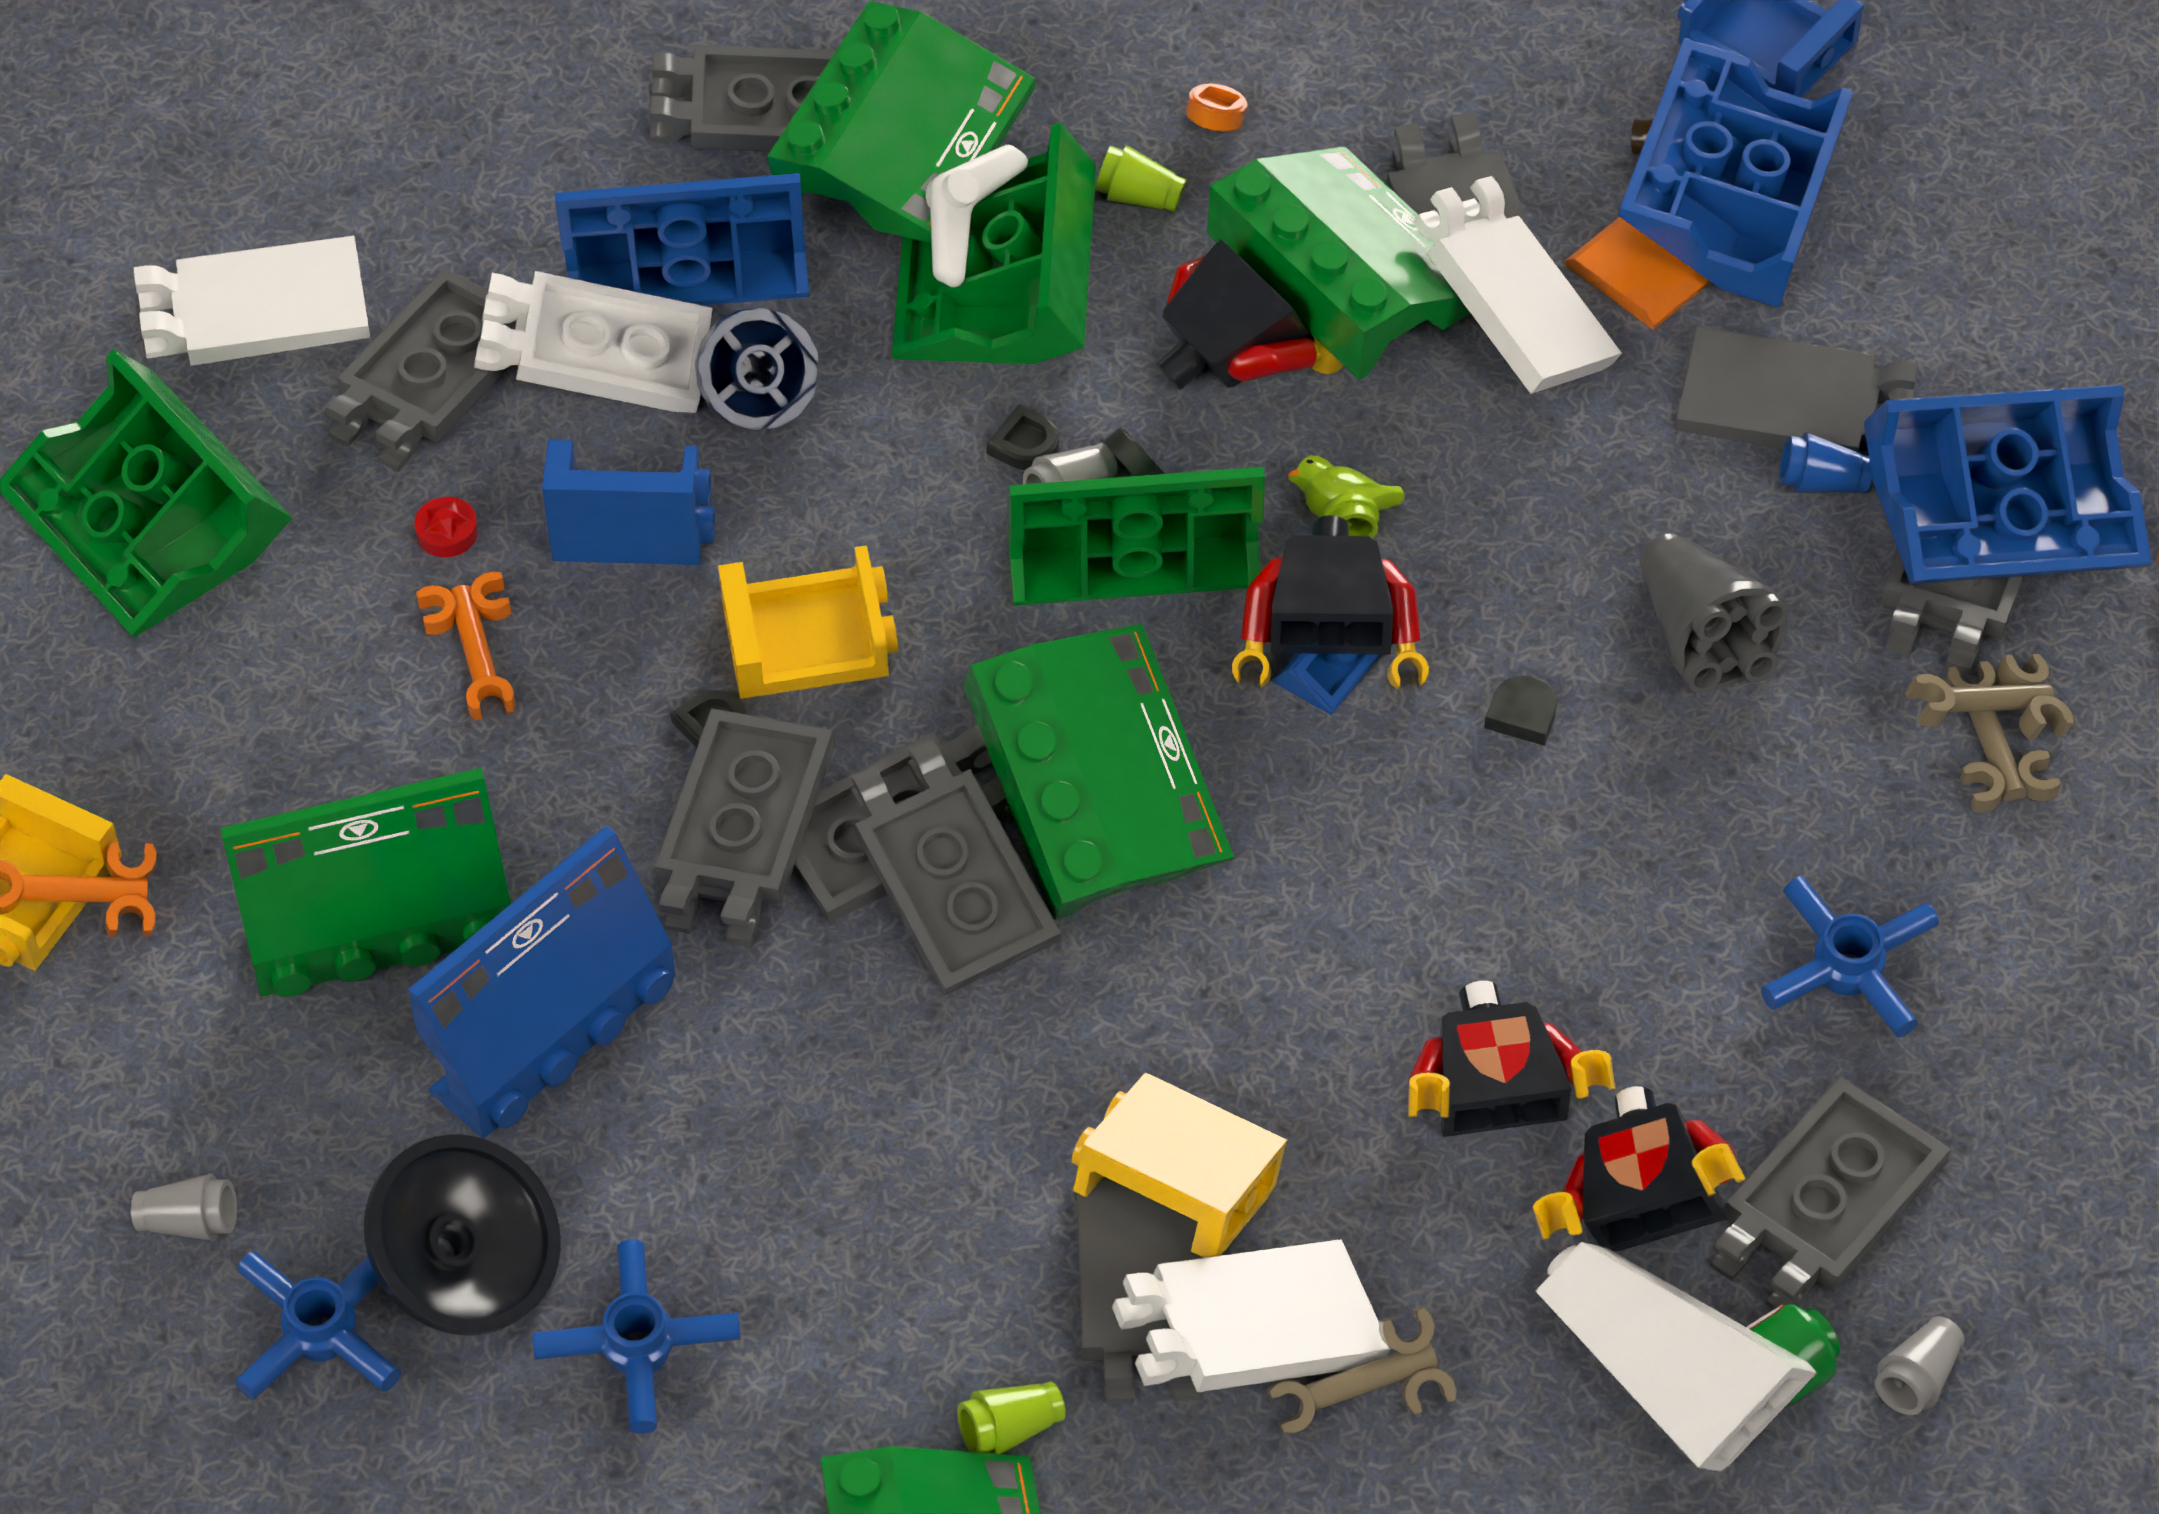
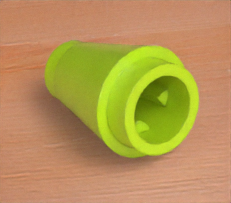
M1128 145L1125 146L1124 150L1110 146L1100 169L1095 190L1107 194V201L1161 210L1166 209L1175 212L1183 195L1187 179L1177 176L1176 173Z
M1049 1381L1043 1384L1037 1383L973 1391L970 1400L959 1403L957 1418L961 1435L970 1452L1003 1454L1051 1427L1054 1423L1063 1421L1065 1419V1405L1060 1390L1054 1382Z

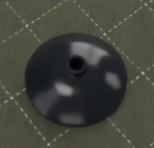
M452 1134L435 1136L410 1146L394 1158L380 1173L372 1187L366 1204L364 1215L365 1246L370 1264L379 1283L389 1297L404 1312L433 1329L465 1336L482 1335L502 1330L523 1318L539 1304L556 1275L560 1258L561 1236L553 1202L538 1176L525 1162L508 1149L489 1140L469 1135ZM439 1238L447 1240L452 1245L455 1252L454 1257L446 1256L440 1251L438 1247Z

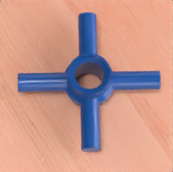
M1804 876L1791 880L1785 886L1783 892L1819 939L1816 943L1813 961L1761 987V994L1767 1006L1775 1010L1825 985L1831 991L1841 995L1863 993L1896 1037H1903L1909 1034L1917 1026L1918 1020L1881 974L1885 967L1886 952L1938 926V916L1933 907L1928 903H1924L1878 926L1873 920L1860 914L1850 913L1836 917ZM1841 954H1852L1859 958H1848Z
M625 1240L617 1246L620 1296L614 1299L606 1308L601 1326L533 1332V1350L535 1360L604 1353L605 1357L618 1371L626 1374L629 1430L636 1434H647L657 1428L653 1373L665 1364L672 1347L741 1340L738 1312L670 1319L660 1302L648 1294L644 1243L639 1240ZM635 1331L650 1333L649 1336L638 1341L623 1339L626 1335Z
M251 1251L242 1258L237 1268L238 1273L283 1309L281 1327L284 1334L235 1379L236 1386L247 1398L254 1400L300 1356L312 1361H328L340 1356L382 1392L390 1390L397 1383L401 1370L354 1332L356 1327L354 1306L379 1284L368 1257L338 1285L334 1281L323 1277H311L295 1284L256 1251ZM315 1317H331L330 1320L321 1325H306L307 1322Z

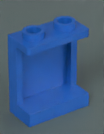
M1683 0L1677 14L1678 20L1681 21L1678 43L1682 45L1683 39L1687 38L1750 58L1769 88L1802 98L1858 41L1864 4L1857 0H1838L1827 10L1811 0Z
M548 440L542 493L552 560L561 562L701 565L703 544H714L716 517L715 507H704L710 506L712 479L711 469H700L698 446H685L683 468L677 473L577 470L573 440Z

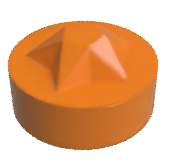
M1203 84L1191 90L1186 115L1192 122L1212 131H1233L1243 125L1247 101L1239 92L1227 86Z

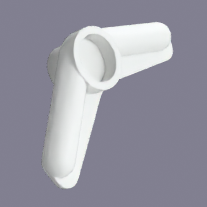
M1005 145L941 173L928 184L926 188V201L931 212L932 267L934 277L938 281L950 287H958L963 283L966 272L973 207L983 198L1019 175L1028 166L1027 157L1014 146Z

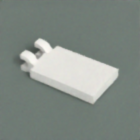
M1492 176L1476 180L1470 187L1473 194L1478 198L1479 203L1475 199L1462 202L1452 187L1435 192L1430 200L1437 208L1439 215L1435 210L1417 215L1413 221L1418 231L1424 237L1431 239L1435 244L1427 255L1530 394L1602 371L1614 364L1622 354L1522 219L1519 216L1508 219L1505 217L1504 195Z
M354 236L176 260L177 273H170L158 266L133 267L141 311L139 313L141 332L147 359L188 352L190 366L370 338ZM173 308L174 316L157 310Z
M535 271L532 285L518 282L505 275L492 273L484 305L483 326L480 342H478L474 368L498 371L511 365H518L516 380L672 412L696 413L701 392L697 386L695 360L700 343L710 330L712 308ZM517 320L515 330L503 325Z
M1342 1239L1158 1264L1153 1275L1150 1273L1127 1274L1123 1285L1128 1298L1115 1299L1112 1306L1121 1330L1166 1319L1170 1326V1329L1149 1331L1146 1340L1152 1353L1138 1355L1135 1365L1144 1386L1167 1382L1176 1377L1191 1376L1197 1392L1346 1371L1388 1356L1391 1350L1381 1338L1379 1322Z

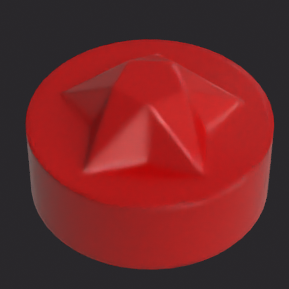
M456 497L433 499L425 503L415 516L414 525L417 541L424 551L433 556L453 557L460 555L470 549L477 539L478 526L475 512L462 499Z

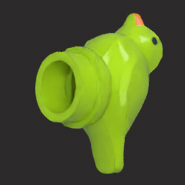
M1320 456L1304 458L1296 470L1288 473V479L1305 493L1306 504L1309 509L1319 518L1327 515L1344 518L1349 525V536H1370L1374 538L1378 531L1379 510L1400 505L1404 500V491L1400 486L1380 485L1355 469L1334 466Z

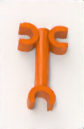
M492 571L484 573L475 579L471 587L469 585H459L449 591L442 586L431 585L423 587L416 592L419 609L431 606L443 608L439 613L423 617L426 634H441L451 629L455 623L457 624L473 682L466 693L467 707L470 716L475 721L482 719L480 703L486 697L496 696L502 699L506 713L514 712L516 705L512 685L496 674L481 620L482 617L486 620L497 621L505 619L512 614L508 597L497 600L485 598L489 593L505 589L501 572Z
M111 843L107 851L106 864L111 877L21 875L20 871L13 864L0 860V879L5 880L11 886L7 894L0 896V914L3 915L13 911L20 901L111 903L106 912L105 929L109 937H117L118 919L125 913L138 915L143 922V936H151L155 929L156 913L152 905L147 901L148 879L152 876L156 867L157 852L153 844L145 843L143 863L138 867L130 868L123 865L119 859V843Z

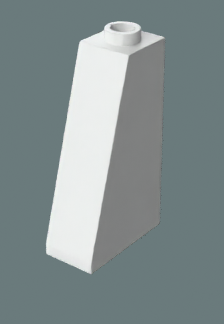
M1580 1242L1578 1246L1573 1245L1566 1248L1550 1263L1547 1269L1549 1277L1536 1290L1539 1296L1698 1468L1722 1471L1728 1467L1817 1373L1806 1361L1605 1247Z

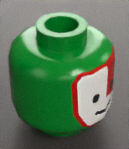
M1784 1304L1746 1327L1806 1361L1817 1372L1786 1407L1795 1404L1821 1388L1835 1375L1837 1369L1836 1357L1841 1353L1840 1344L1827 1319L1817 1310L1810 1308L1804 1310L1798 1305Z

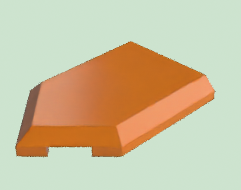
M1621 217L1617 218L1565 260L1567 267L1653 330L1711 283V281Z

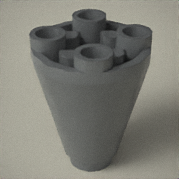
M1668 533L1660 535L1649 542L1640 558L1642 577L1671 663L1689 688L1696 693H1705L1710 690H1719L1744 680L1760 682L1769 677L1777 667L1778 658L1776 653L1780 650L1788 630V608L1776 592L1685 537Z

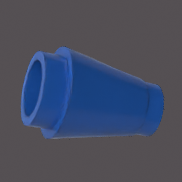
M1807 432L1803 434L1802 438L1788 436L1780 460L1779 482L1783 485L1794 486V493H1854L1855 491L1867 493L1872 482L1869 456L1862 455L1859 452Z

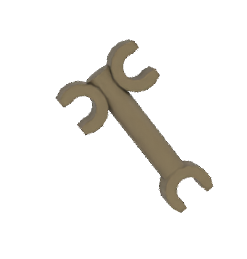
M2032 654L2022 668L2023 671L2018 667L2012 655H2005L1995 670V679L1998 683L1995 686L1950 687L1937 676L1921 674L1915 677L1905 692L1907 699H1923L1928 702L1917 718L1919 724L1925 727L1941 725L1950 712L2025 710L2019 718V727L2029 740H2035L2045 727L2046 722L2050 724L2056 737L2064 736L2074 723L2070 709L2062 701L2054 697L2051 685L2043 684L2049 675V667L2040 654Z
M1982 661L1979 664L1977 673L1980 683L1968 684L1960 678L1956 667H1950L1946 683L1950 687L1994 686L1996 673L1988 661ZM1996 711L1969 712L1988 763L1973 762L1964 766L1960 780L1962 785L1980 782L1990 789L1986 792L1973 794L1970 804L1973 812L1984 813L1992 811L1998 807L2001 800L2005 802L2028 797L2032 800L2046 801L2058 795L2061 786L2059 778L2039 780L2031 774L2034 771L2048 769L2050 761L2048 751L2036 750L2027 753L2022 757L2017 767Z
M1421 1306L1413 1309L1418 1329L1414 1337L1409 1340L1398 1338L1395 1333V1327L1390 1319L1380 1320L1379 1332L1383 1342L1398 1353L1305 1386L1293 1379L1273 1382L1267 1388L1270 1398H1278L1291 1393L1295 1394L1300 1402L1299 1411L1295 1416L1278 1422L1281 1431L1284 1433L1302 1431L1311 1423L1315 1411L1402 1380L1404 1382L1401 1388V1397L1404 1405L1413 1414L1422 1412L1417 1392L1420 1385L1425 1381H1436L1445 1401L1451 1402L1456 1400L1457 1390L1454 1381L1446 1372L1438 1369L1437 1357L1430 1343L1434 1335L1432 1316Z

